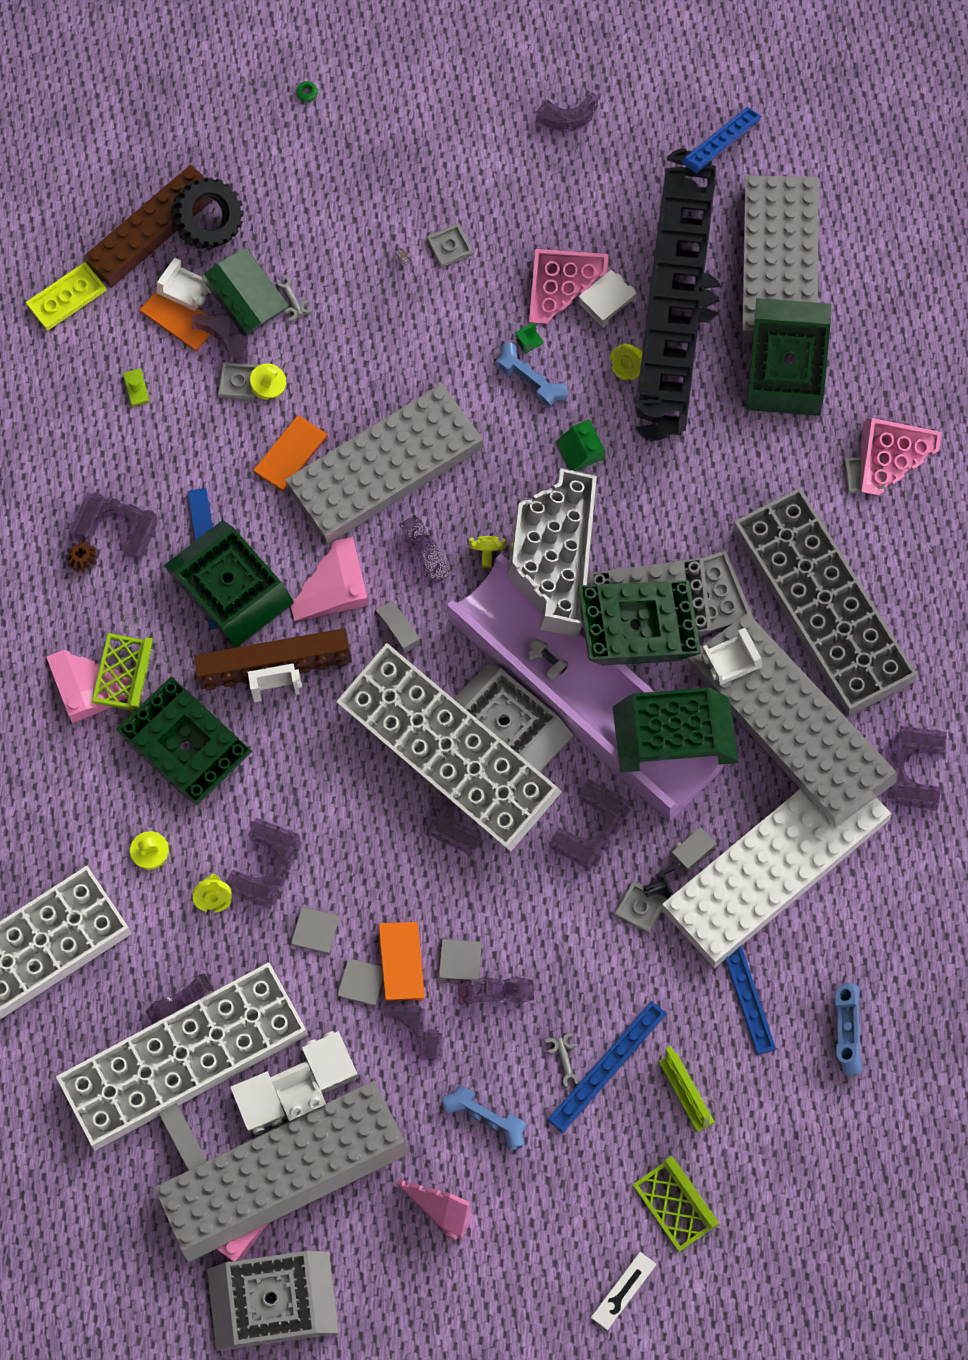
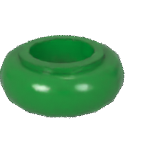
M304 81L298 85L296 95L301 101L310 102L317 97L318 88L313 82ZM306 88L312 90L310 94L302 93V91Z

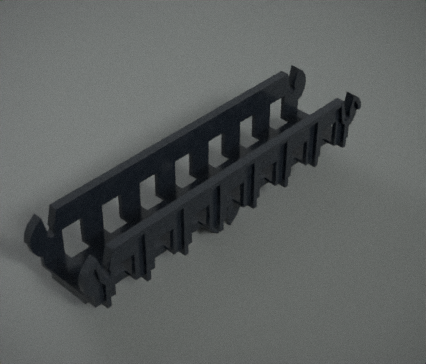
M687 148L678 149L667 156V161L684 165L682 164L683 159L692 151L687 150ZM712 161L697 173L688 167L682 166L666 168L638 383L640 396L639 401H636L638 406L637 417L658 423L657 426H636L639 435L651 442L662 440L668 434L681 435V431H686L698 324L700 322H707L718 314L717 311L704 308L720 302V297L707 288L721 287V284L715 277L705 273L716 181V167L712 165ZM685 176L707 178V187H699L698 183ZM683 209L703 211V219L682 217ZM679 242L699 243V252L678 250ZM675 275L695 276V284L674 282ZM671 308L691 310V317L670 315ZM667 341L687 343V350L666 348ZM663 375L683 377V383L662 381ZM670 410L679 411V417L666 414Z

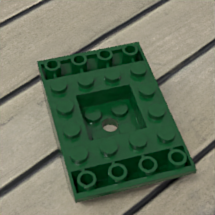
M756 298L746 410L821 416L831 325V304ZM788 353L793 354L795 357L794 362L791 364L784 362V356Z
M223 520L163 565L234 648L239 647L294 604L293 599L279 578L236 529ZM231 575L233 580L226 583L223 581V577Z
M689 580L578 586L589 661L602 666L676 662L701 653ZM630 622H636L639 629H632Z
M172 676L116 728L132 749L187 800L196 805L206 798L252 753V750ZM185 741L192 744L188 750L181 749V744Z

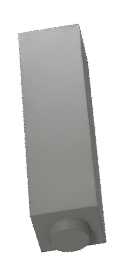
M177 1103L160 1111L159 1114L188 1170L207 1162Z

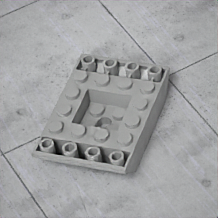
M703 558L589 573L591 585L689 580L698 637L712 631ZM630 622L632 629H639L636 622Z
M488 663L454 698L457 703L539 772L573 738V734L559 716L501 668ZM507 717L510 722L507 725H501L499 719Z
M303 1251L226 1262L207 1269L216 1351L339 1334L329 1252ZM269 1293L277 1295V1300L273 1304H269L265 1300Z

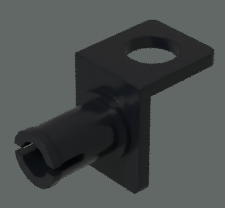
M680 863L659 871L655 875L658 881L644 885L643 892L647 891L645 896L649 898L652 895L663 892L667 899L673 895V891L665 874L677 870L681 866Z

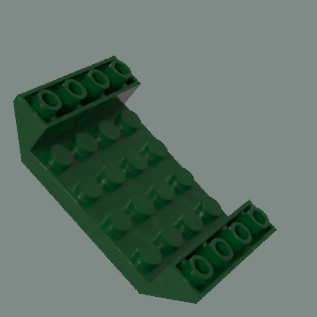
M710 687L634 693L612 707L620 773L640 771V762L717 756L718 765L738 763L729 697Z

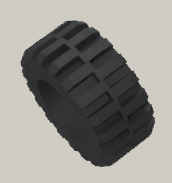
M212 177L200 178L182 187L179 190V194L173 200L175 203L171 206V211H173L171 221L175 222L176 226H174V229L181 234L179 237L182 240H187L188 245H195L198 249H213L231 241L232 237L237 235L239 232L238 228L243 223L241 217L244 216V211L240 209V206L243 204L241 200L238 201L237 199L238 193L236 191L233 192L231 190L232 186L228 183L223 184V180H213ZM204 196L214 199L222 211L220 225L210 231L199 227L192 214L194 202Z

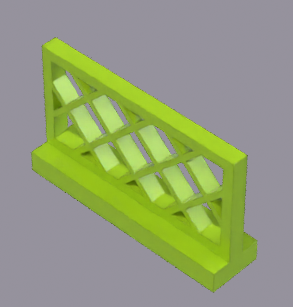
M112 633L107 634L92 703L130 710V713H133L140 706L153 647V638L145 637V640ZM111 639L119 641L122 646L113 650L110 646ZM138 644L140 649L132 654L128 646ZM125 649L129 656L121 660L116 653ZM113 655L118 662L109 667L106 659ZM132 659L136 667L128 670L124 663ZM121 665L125 673L117 677L112 670ZM110 672L114 680L106 684L102 676ZM129 676L132 684L124 687L120 680ZM117 682L122 690L113 694L108 687ZM104 689L110 695L106 699L97 698L98 693ZM125 693L128 697V702L121 703L116 697Z
M672 1046L667 1047L665 1058L660 1060L659 1064L696 1132H699L714 1124L715 1121L677 1052H674Z
M672 1155L633 1184L679 1252L720 1225ZM664 1168L670 1173L668 1182L657 1180L658 1172ZM645 1181L654 1182L652 1194L643 1193L639 1186ZM657 1183L668 1185L666 1196L655 1195ZM670 1186H677L681 1189L680 1199L669 1197ZM683 1195H685L688 1200H683ZM654 1197L665 1199L663 1211L654 1209ZM668 1200L679 1201L677 1213L666 1211ZM682 1202L692 1205V1216L680 1214ZM666 1214L677 1216L675 1228L665 1225ZM680 1217L691 1218L689 1230L678 1228ZM694 1219L702 1220L706 1228L700 1232L692 1231ZM677 1231L688 1233L687 1241L681 1246L676 1240Z

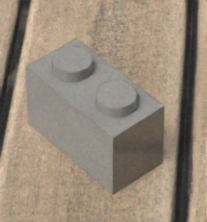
M701 827L697 830L693 829L686 836L687 839L683 843L678 842L672 848L671 857L677 864L680 863V867L687 874L710 855L717 846V843Z

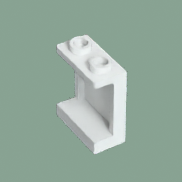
M177 258L172 260L157 281V294L193 311H196L199 306L204 304L206 295L210 294L211 291L201 279V276L181 268V260Z
M612 270L579 295V305L603 328L609 324V319L629 302H636V291L630 285L628 286L622 276L618 273L615 274Z
M746 628L738 630L739 636L708 649L707 645L703 646L704 653L701 654L703 661L706 665H710V674L713 680L717 679L719 685L762 668L761 656Z
M294 664L248 672L254 702L262 701L260 690L292 684L294 685L296 695L300 694L299 688H302L299 669L295 670Z
M334 1031L328 1032L322 1039L317 1041L315 1039L310 1040L302 1047L322 1094L359 1078L339 1031L335 1033Z
M307 1061L270 1077L289 1121L326 1105Z
M268 1071L231 1086L249 1134H261L265 1131L266 1127L271 1125L273 1127L280 1126L284 1123L283 1120L287 1119Z

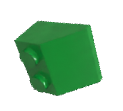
M590 419L572 426L556 441L571 471H578L605 459V449Z

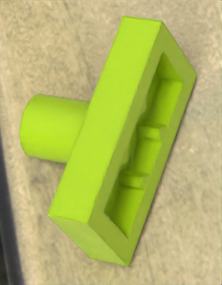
M141 368L124 372L123 375L132 407L150 403Z

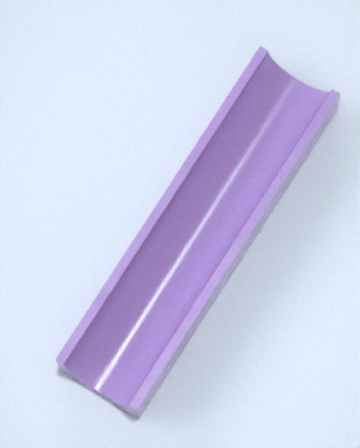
M500 554L496 558L495 564L487 578L472 594L460 602L451 600L447 604L449 621L503 671L559 716L575 737L670 822L723 770L724 764L718 765L717 756L640 762V771L620 773L612 707L631 694L654 691L624 664L602 666L589 661L583 627H581L578 637L540 630V612L507 577L509 560ZM536 638L548 644V651L558 660H565L569 665L563 674L558 675L553 680H550L547 676L552 666L545 658L527 659L529 652L532 650L530 644Z

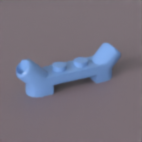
M504 343L501 346V356L495 361L497 368L508 377L515 372L537 390V399L545 406L551 407L555 401H565L568 398L567 385L565 383L549 384L545 377L540 373H535L526 362L522 363L517 357V347L514 343Z
M854 983L842 985L837 989L835 995V1004L838 1009L837 1058L841 1063L842 1072L846 1075H855L862 1070L859 1030L860 988Z
M458 1085L454 1094L443 1096L442 1102L446 1113L449 1114L461 1110L469 1111V1116L479 1121L481 1118L487 1122L486 1125L495 1131L497 1129L503 1131L507 1148L510 1150L520 1149L525 1144L522 1133L527 1124L511 1113L506 1120L475 1103V1093L461 1085Z

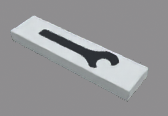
M639 1252L592 1315L591 1319L608 1331L657 1264Z

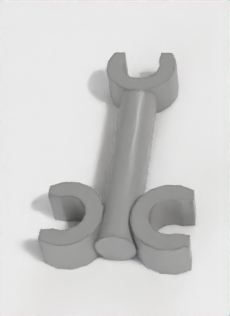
M285 276L287 283L282 284L278 279L277 285L285 291L293 307L287 308L285 314L293 313L294 315L289 318V322H294L303 315L312 314L313 309H304L305 306L309 305L308 300L303 301L299 305L290 287L291 280L289 276Z
M572 1033L566 1034L564 1038L556 1040L549 1038L546 1040V1044L553 1043L555 1045L553 1049L548 1050L549 1054H555L559 1051L565 1074L563 1079L565 1088L568 1087V1079H573L575 1085H578V1078L572 1073L566 1048L574 1049L576 1047L575 1043L568 1044L566 1042L569 1038H573Z

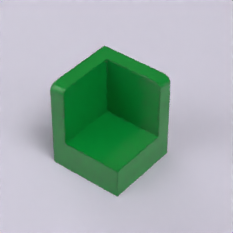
M534 322L515 332L516 341L525 354L543 344V340L536 331V324Z

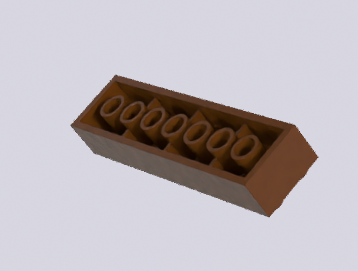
M190 164L85 254L84 259L87 265L101 280L112 288L177 232L174 229V226H176L175 222L171 221V216L173 215L171 206L175 203L173 201L175 196L179 194V190L197 179H205V177ZM207 196L198 198L193 204V217L214 199Z
M346 628L194 655L201 689L207 691L214 690L217 686L222 685L224 687H232L235 683L239 682L249 684V671L294 664L295 670L299 669V673L304 674L310 672L311 669L326 670L329 666L337 665L338 667H343L352 662Z

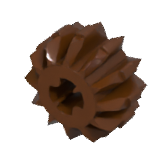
M80 540L78 545L72 543L73 548H67L69 554L66 555V560H68V566L73 567L74 571L77 572L81 569V572L84 573L86 567L89 570L92 569L90 564H97L95 559L98 558V553L95 552L96 548L94 545L91 546L90 542L87 541L83 544Z

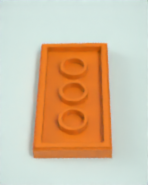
M157 290L139 309L143 315L194 351H197L219 327L217 321L197 308L196 311H193L157 294Z
M297 415L254 468L253 472L284 492L287 488L285 479L300 471L327 439L328 434Z
M418 922L379 923L378 933L384 1001L424 1000Z

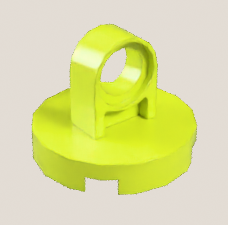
M631 344L618 345L611 351L609 361L612 360V371L622 380L636 379L640 375L643 351Z
M261 364L252 371L249 378L251 391L258 398L264 400L276 399L284 392L286 376L278 366Z
M478 536V540L474 541L472 537L469 539V548L482 550V568L492 569V551L505 549L506 539L503 538L502 541H499V537Z
M153 831L143 832L132 841L130 855L134 863L140 868L146 870L157 869L165 863L169 855V846L165 838L159 833Z
M216 874L206 877L204 881L199 882L193 889V903L202 911L207 912L208 909L214 910V913L225 910L230 905L232 898L231 889Z

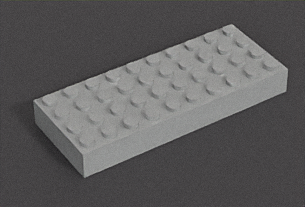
M745 176L742 342L752 343L756 298L818 303L819 177Z
M440 384L286 478L285 481L292 496L326 544H329L483 449V438L444 385Z

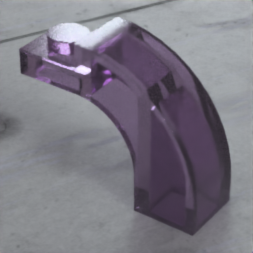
M592 92L578 107L573 109H561L549 100H546L536 111V120L543 126L556 131L580 129L592 121V113L598 108V96Z
M205 973L200 974L185 989L171 997L155 1001L145 1012L153 1025L211 994L214 990Z

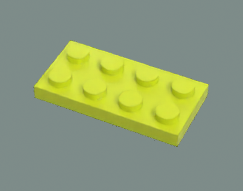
M84 262L26 302V305L43 327L49 331L106 292L107 289L87 263Z

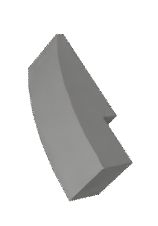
M393 601L376 609L379 617L403 653L420 645V638Z

